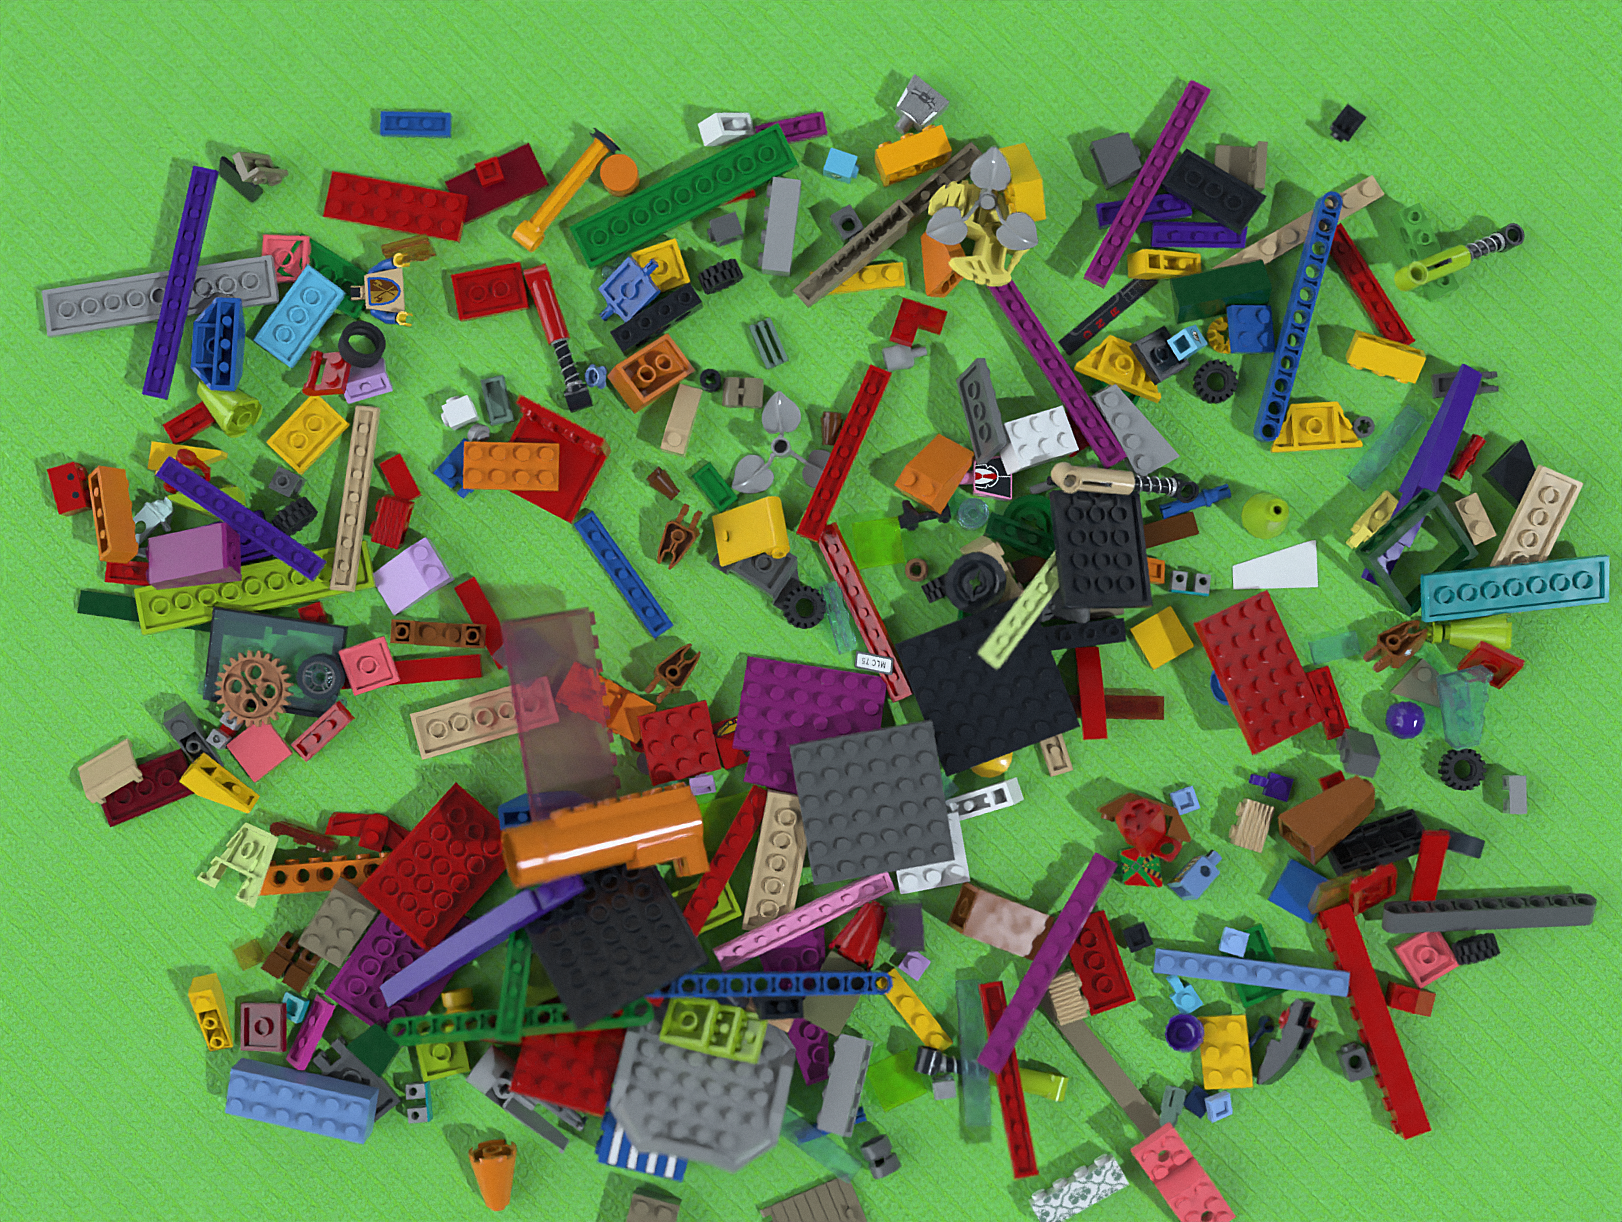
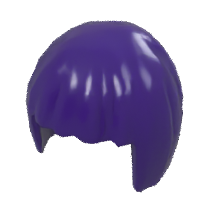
M1410 701L1393 703L1386 712L1385 723L1387 729L1398 739L1415 738L1423 731L1425 726L1422 708Z
M1191 1014L1174 1015L1169 1019L1168 1025L1165 1027L1166 1041L1175 1051H1180L1181 1053L1194 1052L1204 1040V1027L1198 1018Z

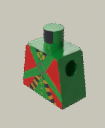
M1133 846L1117 850L1118 861L1113 862L1118 866L1113 875H1120L1121 884L1163 887L1158 856L1150 853L1147 857H1141L1138 854V850Z

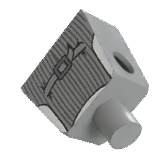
M914 74L896 106L895 113L901 118L894 128L902 135H905L911 127L915 128L918 132H922L923 128L933 123L948 109L949 101Z

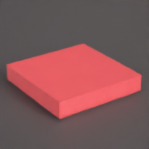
M263 234L262 256L272 255L274 257L277 283H294L307 264L310 265V236ZM296 241H301L300 245L293 254L290 251ZM290 253V261L287 265H282L286 256ZM303 257L302 270H301V269H300V266H299V262H300V259ZM280 267L285 268L284 271L293 277H284L277 271Z
M385 635L338 651L354 696L400 681Z
M263 721L261 727H256L255 724H252L251 727L247 728L226 745L253 782L259 781L294 754L273 725H265Z
M1441 932L1416 933L1393 947L1418 989H1422L1459 966L1454 953Z

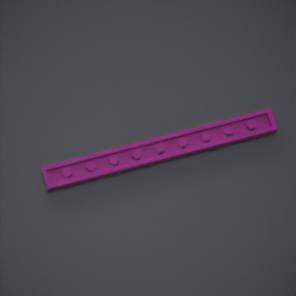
M1193 80L1189 81L1083 279L1103 289L1105 288L1212 89Z
M1011 279L1008 284L1003 286H987L1104 468L1109 469L1127 457L1126 453L1013 280Z
M1095 852L976 1060L978 1063L999 1075L1118 865L1115 862Z

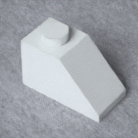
M715 113L698 124L704 146H723L746 139L755 134L749 113Z

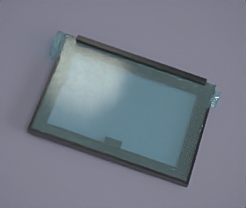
M214 606L205 680L199 681L198 694H203V700H210V702H217L222 699V695L215 694L216 691L221 690V687L215 685V682H220L223 679L217 674L226 672L222 665H232L229 658L235 657L239 660L238 653H244L247 657V652L253 650L255 656L257 651H263L264 657L267 653H271V661L280 658L278 666L287 665L284 674H292L287 679V682L294 683V686L288 688V691L294 693V695L287 696L286 698L291 702V705L282 706L286 713L320 718L339 700L347 708V697L340 696V691L328 699L316 700L309 698L298 686L297 672L304 660L321 653L333 655L343 665L338 651L346 648L348 626ZM316 664L312 665L308 671L314 672L317 670ZM317 664L318 669H321V664ZM322 664L323 671L326 673L331 672L327 666ZM255 666L253 669V675L257 679L261 676L259 666ZM243 671L242 676L247 679L245 672ZM323 671L314 672L312 679L316 684L320 685L326 681V674ZM328 673L327 677L332 676V673ZM308 677V681L310 684L312 683L311 677ZM333 677L327 678V685H323L325 690L331 686ZM236 680L234 690L238 693L242 690V683ZM252 685V686H253V690H251V692H252V693H257L255 689H256L258 686H257V685ZM269 685L267 695L272 698L276 692L274 686ZM317 685L315 687L317 690H323L322 686ZM250 699L248 707L256 708V702ZM263 700L264 706H267V702Z

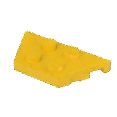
M1109 335L1074 367V370L1110 385L1116 384L1120 389L1152 402L1158 403L1161 399V393H1158L1157 385L1153 384L1129 347L1132 343Z
M1338 401L1290 404L1285 413L1280 434L1274 440L1270 453L1361 448L1363 443L1361 440H1358L1352 430L1353 426L1349 419L1344 416L1343 409Z

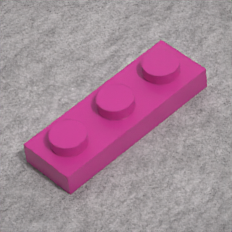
M316 995L286 1058L297 1070L305 1071L319 1040L322 1038L323 1031L332 1017L335 1005L325 996Z

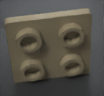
M1258 141L1254 147L1217 145L1215 147L1214 165L1257 191L1262 192L1265 188L1268 142Z

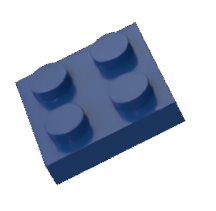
M1231 305L1227 307L1231 354H1270L1275 352L1271 306Z

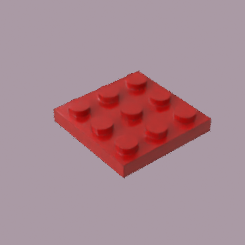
M706 700L636 716L652 786L721 769Z

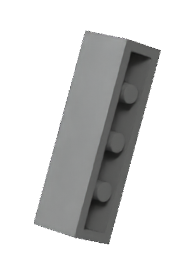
M773 177L772 184H768L766 197L770 198V206H765L764 221H768L767 230L762 229L761 243L765 244L764 253L759 252L758 266L762 267V274L790 277L801 180Z
M841 1033L839 1038L836 1039L834 1044V1060L830 1063L828 1075L830 1076L828 1085L825 1086L822 1094V1099L824 1100L822 1110H819L817 1114V1129L846 1137L852 1136L874 1042Z

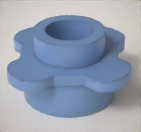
M591 364L585 372V381L588 386H598L599 389H604L606 387L607 368L605 366L596 367L595 364Z

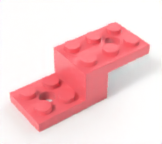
M1170 1122L1131 1149L1135 1158L1181 1222H1230L1236 1217ZM1166 1150L1163 1155L1158 1156L1161 1151ZM1208 1211L1205 1216L1201 1217L1204 1212Z

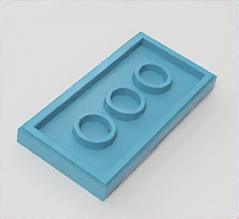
M307 264L253 340L287 366L293 368L347 293Z

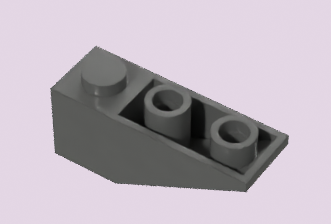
M186 701L181 702L164 713V726L192 763L205 753L219 765L224 766L215 747L206 741L208 735L199 718Z

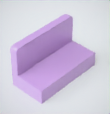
M381 357L378 363L372 367L359 368L351 366L344 396L349 404L393 391L392 383L386 372L385 360Z

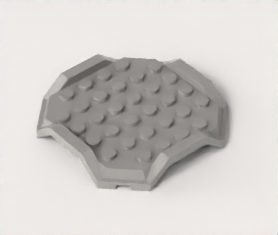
M682 987L686 991L694 989V987ZM744 996L696 997L717 1000L721 1005L741 1007L743 1011H745L749 998ZM664 997L659 1007L650 1003L654 1011L653 1020L644 1026L628 1027L610 1104L612 1114L625 1131L635 1151L646 1154H664L710 1164L734 1174L747 1166L749 1162L776 1147L796 1054V1048L786 1033L769 1023L767 1024L757 1064L709 1055L660 1041L659 1037L671 997ZM641 1008L636 1012V1015L641 1016L645 1014L647 1008Z

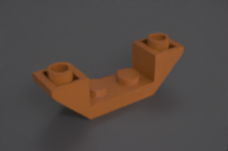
M391 620L390 643L485 648L486 625Z
M1126 792L1098 806L1096 811L1102 813L1101 818L1115 822L1117 813L1123 809L1126 802L1148 798ZM1148 799L1151 803L1162 806L1165 819L1167 815L1169 816L1165 835L1181 844L1183 841L1190 843L1191 837L1177 809Z

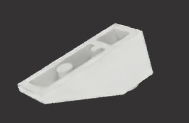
M1017 777L950 798L945 800L947 811H958L959 821L1014 805L1024 800Z

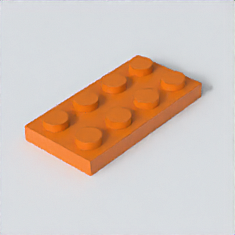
M464 441L463 489L559 491V444Z

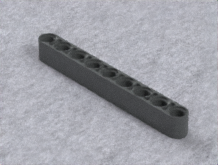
M1585 893L1436 899L1435 901H1417L1416 903L1415 901H1391L1384 905L1382 928L1386 932L1397 934L1584 926L1593 923L1597 901L1593 896Z

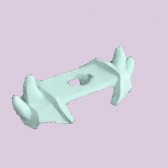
M167 496L164 500L159 499L152 503L146 502L141 511L133 518L135 524L139 521H144L146 524L145 531L135 535L138 546L160 524H162V528L166 532L171 531L170 523L175 509ZM139 548L136 556L145 558L146 548Z

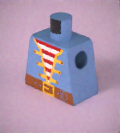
M1211 849L1205 856L1193 857L1167 885L1183 901L1198 899L1219 875L1220 872L1215 866L1222 860L1221 856Z

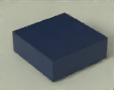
M1195 1084L1185 1096L1183 1105L1201 1119L1207 1112L1205 1098L1210 1097V1095Z

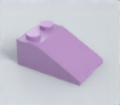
M426 537L405 549L373 573L376 587L394 616L455 580L431 539Z

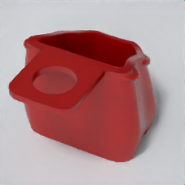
M1148 799L1128 801L1124 804L1123 809L1117 813L1115 821L1119 832L1129 845L1138 850L1139 856L1147 857L1152 853L1167 862H1171L1182 849L1180 842L1165 835L1167 826L1164 810L1160 804L1151 803ZM1163 844H1172L1174 846L1173 852L1170 854L1162 853L1160 848Z

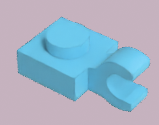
M1177 975L1166 977L1175 991L1169 997L1181 1014H1189L1203 1005L1190 983L1183 986Z

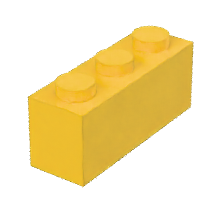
M1357 329L1346 353L1347 363L1351 367L1360 370L1363 368L1370 369L1372 373L1382 377L1389 375L1394 377L1396 381L1404 384L1408 382L1416 383L1426 360L1424 350Z

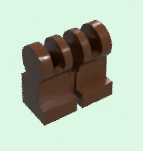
M287 931L260 969L278 980L283 978L281 982L301 993L306 990L310 979L323 958L315 954L311 960L309 958L311 951L305 948L301 951L300 957L296 962L293 957L301 950V945L298 944L300 938L290 947L289 944L294 934Z

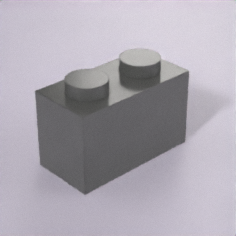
M1345 728L1343 735L1339 736L1336 743V749L1340 754V762H1342L1345 772L1374 778L1381 756L1373 734Z

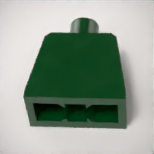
M397 1016L388 1024L382 1019L378 1020L345 1047L378 1078L387 1072L402 1048L388 1034V1026L394 1019L399 1018ZM400 1029V1030L398 1031V1033H397V1036H398V1037L400 1036L399 1033L401 1032L402 1029Z

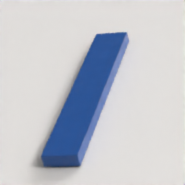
M591 511L573 525L654 639L673 627L674 624L595 513Z

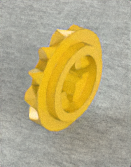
M1220 317L1214 320L1207 331L1209 345L1215 351L1222 354L1231 353L1229 338L1224 344V336L1217 333L1226 330L1228 327V317Z

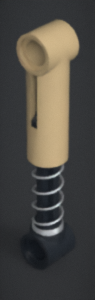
M1067 462L1056 464L1051 472L1052 480L1067 493H1073L1078 490L1129 495L1132 491H1137L1138 493L1144 491L1147 494L1155 492L1157 495L1165 493L1166 496L1177 498L1183 503L1194 501L1199 494L1198 485L1183 473H1176L1170 478L1162 477L1159 479L1157 476L1149 478L1147 475L1139 477L1137 474L1133 475L1131 471L1071 466Z

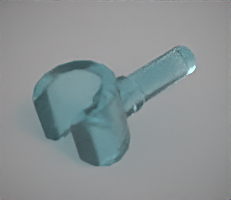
M627 253L618 256L612 267L604 265L602 270L603 279H608Z

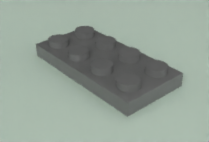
M976 358L957 378L956 383L976 462L979 465L986 464L1007 444V435L1003 429L1001 412L998 410L995 398L996 393L992 387L990 370L987 367L986 359Z

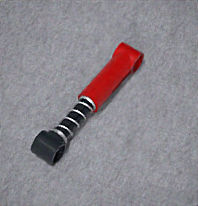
M546 263L523 270L547 343L554 347V354L558 358L557 364L560 365L562 370L560 374L565 379L566 390L564 395L570 412L573 413L594 406L587 385L583 384L582 380L579 379L578 374L580 373H577L576 362L574 363L571 355L573 352H570L569 342L567 343L570 335Z

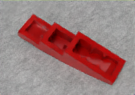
M1099 647L1075 648L1077 695H1079L1082 740L1108 739Z

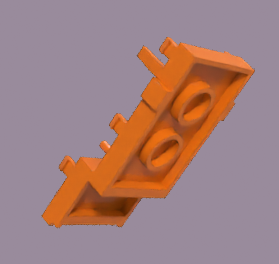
M573 662L554 698L559 704L566 705L570 711L574 713L579 712L587 716L589 720H594L612 730L613 733L619 734L638 744L641 738L636 716L655 712L658 707L638 694L599 675L595 669L591 667L588 669L578 662Z

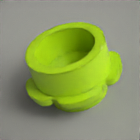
M1431 622V625L1425 628L1427 629L1426 640H1429L1430 644H1434V642L1441 643L1443 635L1442 624Z

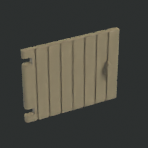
M848 1173L760 1209L763 1218L771 1215L773 1221L770 1222H867Z

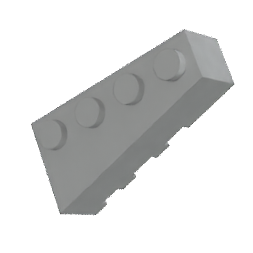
M1116 384L1108 385L1089 396L1126 453L1127 457L1123 461L1128 471H1131L1133 475L1137 474L1139 477H1142L1180 457Z

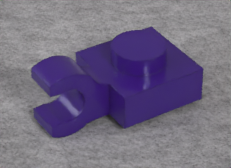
M1269 772L1267 778L1251 774L1248 783L1263 787L1262 795L1287 802L1294 779Z

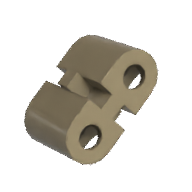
M724 378L722 407L762 408L764 379Z

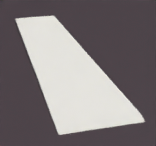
M1316 540L1233 566V589L1318 587Z

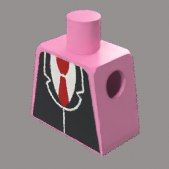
M994 456L986 464L977 465L976 460H974L972 470H968L960 484L972 485V495L1001 501H1010L1012 499V474L1007 475L1001 456Z

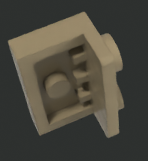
M237 152L232 156L236 164V170L243 182H251L255 185L269 184V186H276L282 182L283 178L289 175L287 170L275 169L269 155Z

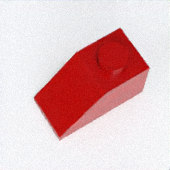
M1389 981L1384 999L1390 1008L1431 1017L1436 993Z

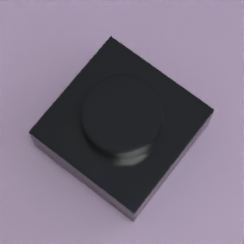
M1144 921L1121 930L1131 953L1153 945Z

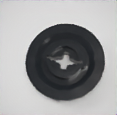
M971 552L955 559L945 576V588L951 603L959 610L970 614H977L996 606L1003 597L1006 588V576L1003 567L998 560L983 552ZM975 576H977V580L981 581V584L976 585L975 589H972L973 586L969 584V581L974 580Z

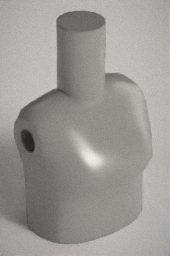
M896 344L891 347L882 348V355L887 371L891 372L912 368L914 366V358L927 355L925 346L911 349V347Z

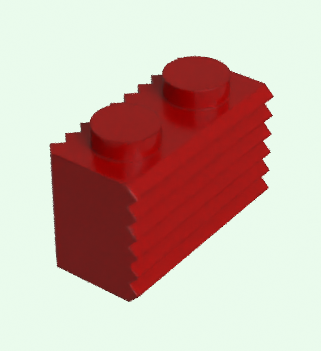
M390 494L379 498L375 508L378 516L376 521L373 520L369 529V533L372 534L371 541L397 550L403 547L415 502Z

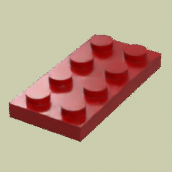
M1104 909L1090 913L1068 954L1075 973H1078L1082 984L1080 988L1083 996L1087 999L1089 1013L1093 1016L1136 1001Z

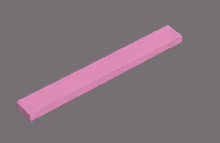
M888 872L864 876L714 948V953L723 972L852 911L866 902H870L895 890Z

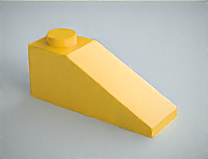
M1142 249L1127 255L1128 278L1146 280L1170 279L1201 272V255L1198 253Z
M152 441L148 469L154 471L156 476V473L168 456L176 459V454L180 449L193 451L197 458L206 465L227 459L228 453L221 450ZM186 466L190 470L198 468L196 466Z
M205 753L187 768L179 780L198 796L245 813L251 812L260 797Z

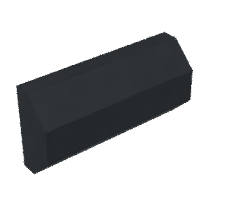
M1411 809L1354 828L1327 856L1337 877L1343 879L1374 869L1382 864L1386 865L1417 855L1425 828L1414 810Z

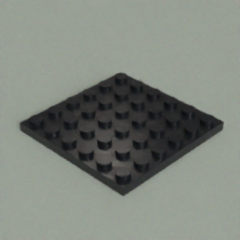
M1020 596L895 644L924 720H932L937 754L946 777L1081 727L1038 616L1000 667L995 669L978 654L979 650Z
M625 862L579 873L585 890L523 926L577 1031L596 1023L709 963V959L655 864L627 870Z

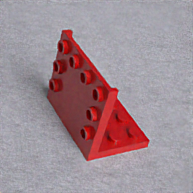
M520 394L516 404L520 408L519 412L523 415L509 442L559 444V491H508L572 524L612 450L606 439Z

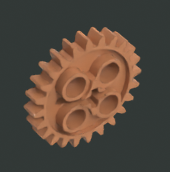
M249 650L247 657L244 653H238L239 660L235 657L229 658L232 665L223 664L222 666L226 672L217 674L223 679L220 682H215V685L221 687V690L216 691L215 694L222 695V699L217 701V704H225L222 713L230 711L228 719L231 720L237 717V724L240 725L245 721L246 727H251L253 722L256 727H261L262 721L265 725H270V717L273 720H279L277 712L286 713L282 706L291 705V702L286 698L287 696L294 695V693L288 691V688L294 686V683L287 682V679L292 674H284L287 665L278 666L281 659L276 658L271 661L272 654L267 653L264 657L263 651H257L255 656L253 650ZM255 666H259L261 669V676L258 679L253 675ZM243 671L245 672L247 679L242 676ZM236 680L242 683V690L239 693L234 690ZM252 685H257V686H258V687L255 689L257 693H252V692H251V690H253V686H252ZM269 685L274 686L276 692L272 698L267 695ZM250 699L256 702V709L253 712L248 709ZM263 700L267 702V706H264Z

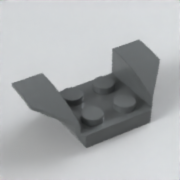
M763 552L723 567L720 565L717 553L711 562L712 566L726 575L732 572L773 598L771 604L782 610L783 601L787 594L800 586L797 557L790 552L785 557L775 559Z

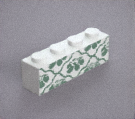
M1103 1154L1094 1160V1164L1088 1167L1081 1166L1073 1172L1074 1175L1069 1178H1059L1053 1182L1051 1188L1047 1190L1040 1189L1034 1192L1029 1202L1039 1221L1062 1222L1129 1185L1113 1155L1107 1156V1154Z

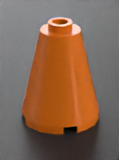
M502 1139L484 1141L478 1144L477 1149L473 1151L472 1147L468 1152L485 1205L491 1208L492 1211H501L510 1203L517 1146L512 1141L511 1145L505 1144V1140Z

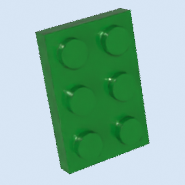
M1261 923L1240 930L1249 933L1243 957L1220 950L1222 956L1277 962ZM1221 939L1216 940V943H1217V945H1218V948H1219V944H1220ZM1233 983L1244 1008L1289 991L1288 989Z

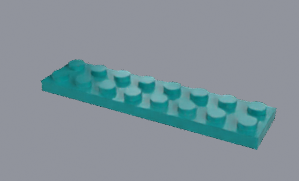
M1606 554L1421 574V620L1424 622L1609 602V556Z

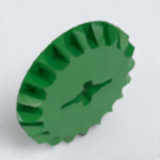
M1036 494L1018 497L1008 505L1003 514L1004 517L1026 524V522L1022 519L1025 521L1035 519V525L1040 530L1053 535L1050 500L1046 497ZM1012 547L1015 551L1020 552L1024 555H1033L1028 552Z

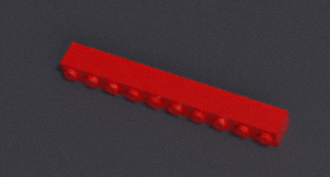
M1343 900L1320 908L1318 910L1319 916L1316 919L1320 929L1324 930L1327 939L1324 940L1329 953H1333L1335 958L1333 962L1334 970L1348 971L1350 973L1348 993L1345 998L1350 1000L1351 1007H1349V1011L1353 1020L1358 1022L1360 1028L1357 1030L1359 1039L1362 1044H1366L1368 1061L1370 1066H1374L1376 1072L1374 1080L1378 1089L1383 1091L1384 1098H1382V1103L1386 1111H1390L1393 1120L1390 1121V1125L1394 1134H1398L1401 1138L1407 1140L1432 1131L1350 902Z

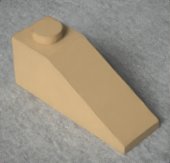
M679 385L660 448L662 452L685 458L702 389Z

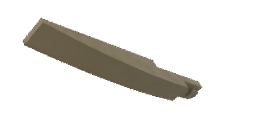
M970 142L902 201L898 199L793 289V292L808 308L829 294L929 215V202L937 190L945 185L946 189L952 181H957V184H960L962 180H966L970 176L973 163L983 153Z

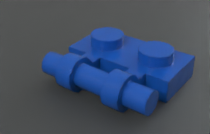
M463 438L433 472L452 489L459 482L462 487L457 494L463 499L469 492L472 493L474 491L463 489L464 441H468L466 438Z

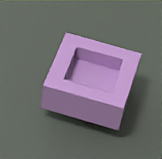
M700 774L695 776V778L689 779L694 796L716 792L713 775Z
M911 947L899 963L898 968L918 981L931 961Z

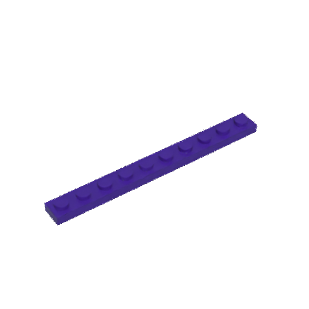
M193 165L142 390V395L164 400H168L219 174L214 169Z

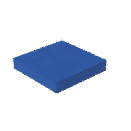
M1289 859L1267 900L1311 924L1333 882L1293 859Z

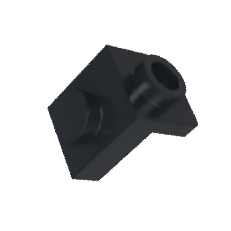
M1348 103L1329 129L1332 130L1331 135L1340 142L1343 140L1349 142L1367 116Z

